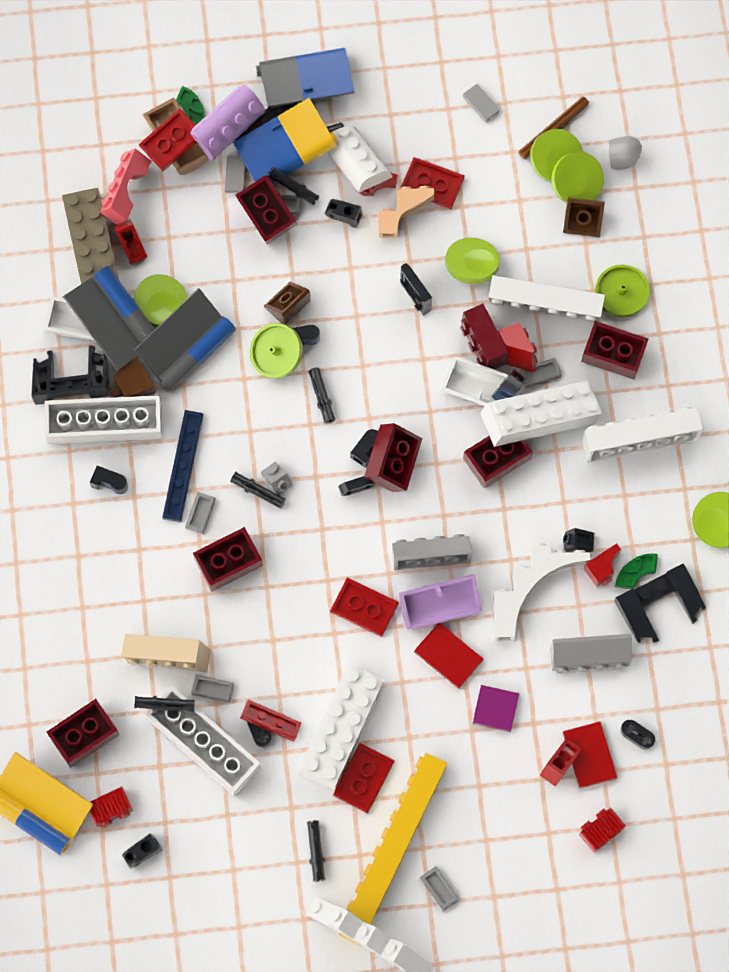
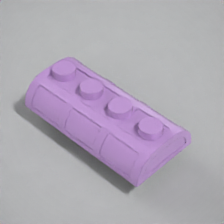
M243 84L241 87L238 86L191 130V135L209 160L213 161L263 115L266 110L256 94Z
M475 574L398 592L407 630L426 627L478 614L483 611Z

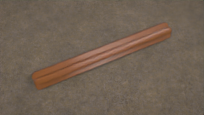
M584 96L578 99L519 150V156L522 159L529 157L531 147L537 137L548 130L561 129L586 108L589 101Z

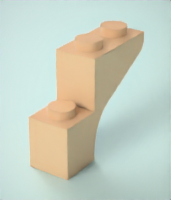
M421 186L419 189H412L411 187L397 189V211L393 209L378 211L379 238H398V228L403 218L434 200V188Z

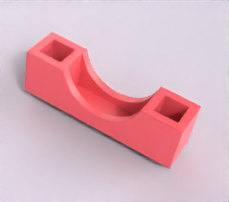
M136 148L124 152L121 156V163L114 173V180L108 187L109 192L102 201L103 206L100 213L116 225L128 220L134 206L127 192L129 180H137L146 176L152 160Z

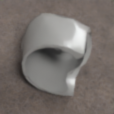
M624 136L609 140L611 168L616 170L626 169L636 164L642 150V145L637 138Z

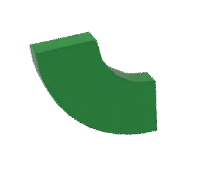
M182 86L176 101L189 119L197 125L205 118L204 108L198 96L187 87Z
M643 554L629 561L620 570L615 587L634 590L636 582L641 577L647 574H655L658 554Z

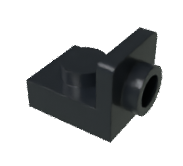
M578 528L566 531L563 536L564 550L576 549L592 552L595 532Z

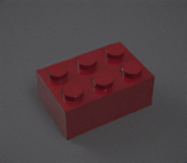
M267 175L235 195L266 244H269L298 225Z
M484 303L464 311L460 330L464 337L467 336L469 340L468 346L471 352H475L477 356V364L494 370L506 365L508 350Z
M594 321L581 362L635 380L649 339Z
M395 423L380 424L364 478L391 492L407 491L423 438Z
M489 435L465 450L463 459L485 489L531 460L533 451L525 440L494 447Z
M245 527L193 552L194 560L211 592L263 566L262 558Z
M94 699L46 731L70 768L120 735L97 699Z

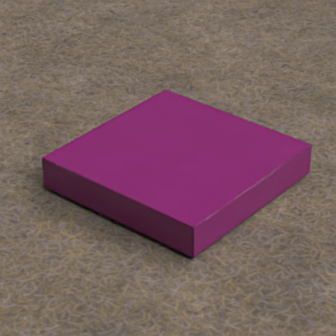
M481 685L472 724L511 732L519 693Z

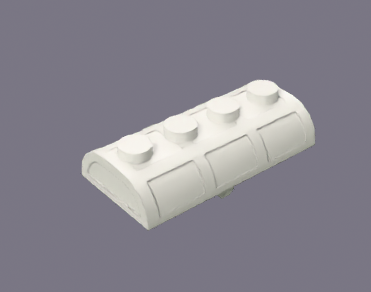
M348 125L333 131L338 139V142H336L337 147L331 149L328 153L358 193L392 178L390 171L384 166L356 127Z
M51 296L43 332L95 342L65 299Z
M458 356L453 357L441 392L485 407L487 402L496 401L491 396L508 374ZM524 386L513 397L521 395Z

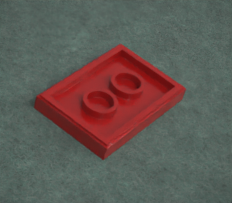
M179 108L138 145L164 172L197 143L191 135V130L196 125Z
M413 157L401 187L419 189L421 186H429L434 188V200L432 203L452 210L465 175Z
M347 577L330 609V613L382 637L399 602Z
M438 623L414 650L417 656L457 689H460L484 660L441 623Z
M601 721L562 732L564 740L567 738L582 749L572 763L579 789L618 778Z
M359 743L332 796L368 814L395 760Z

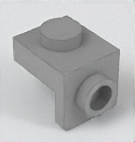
M276 461L260 472L262 477L273 487L278 495L293 485L287 472Z

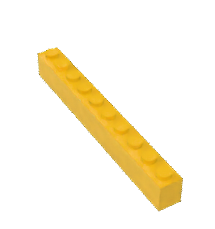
M425 753L424 757H419L415 766L418 770L415 775L411 774L407 782L409 786L407 793L402 792L398 801L401 805L398 811L394 809L390 817L392 824L389 829L385 828L381 839H383L381 847L376 846L372 855L375 859L372 865L368 863L364 871L366 878L363 883L359 882L355 890L357 897L355 901L350 900L347 906V911L370 925L447 767L446 762L428 753ZM339 933V936H341V937H343V938H345V939H347V940H349V941H351V942H353V943H355V944L361 946L360 944L356 943L355 941H353V940L349 939L348 937H346V936L342 935L341 933Z

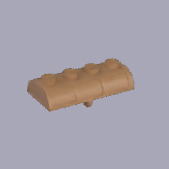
M173 97L143 113L142 116L153 132L175 113L180 106ZM195 143L173 165L179 175H186L206 164L209 158L199 144Z

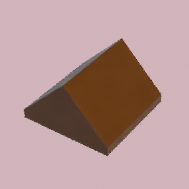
M568 197L563 233L600 237L605 201Z
M290 281L264 307L281 324L286 325L310 302V291Z

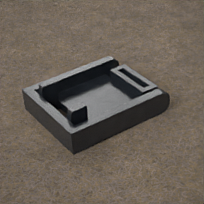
M407 263L403 264L400 271V284L415 303L414 307L416 310L420 311L424 316L431 311L432 296L410 265Z

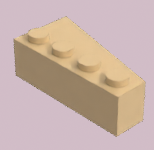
M125 634L121 657L131 665L142 663L152 667L164 666L207 673L211 650L200 640Z

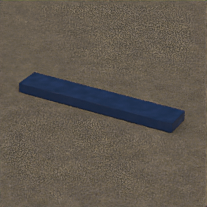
M184 411L162 515L164 520L182 522L204 413Z

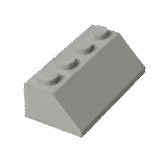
M456 534L451 538L436 536L430 540H426V538H416L414 541L409 542L405 539L397 540L395 543H392L394 570L471 563L472 547L469 536H464V534Z
M619 634L553 639L550 646L552 671L567 673L569 670L576 669L577 672L588 671V668H596V670L601 671L607 670L608 667L625 669L632 662V635Z

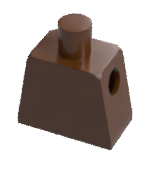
M137 357L113 375L116 386L109 389V396L111 398H117L121 395L123 397L149 396L156 393L153 383Z

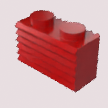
M122 786L90 801L94 805L89 812L96 827L106 828L112 824V820L118 817L120 820L125 819L133 811Z
M603 808L595 815L597 817L596 820L592 823L587 821L580 827L582 831L579 833V836L593 853L598 851L626 827L612 808L608 810Z

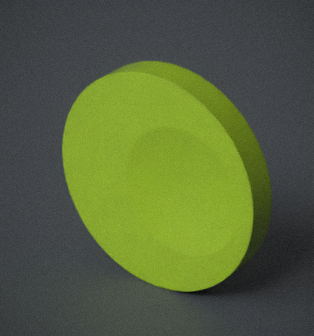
M548 130L537 137L531 147L530 160L532 167L542 179L552 183V172L557 161L568 153L583 152L579 140L566 130Z
M568 153L561 157L554 166L552 186L557 197L566 204L568 197L595 200L603 188L604 174L602 167L597 159L588 153Z
M471 237L457 240L451 244L445 258L446 269L450 275L458 281L467 284H480L492 279V275L495 276L498 271L500 262L498 251L492 244L483 239Z
M619 264L611 266L601 273L596 283L595 293L605 295L602 309L606 313L615 317L626 318L638 314L646 306L650 287L647 278L640 270L630 265Z
M155 274L146 277L140 282L135 290L133 300L152 326L158 327L188 297L184 287L176 279L168 275Z
M272 323L262 327L255 334L250 345L251 362L254 368L266 377L278 379L290 375L298 367L302 358L303 347L299 335L294 329L284 324Z
M714 492L706 495L697 503L693 512L692 523L695 533L704 543L713 547H729V493Z

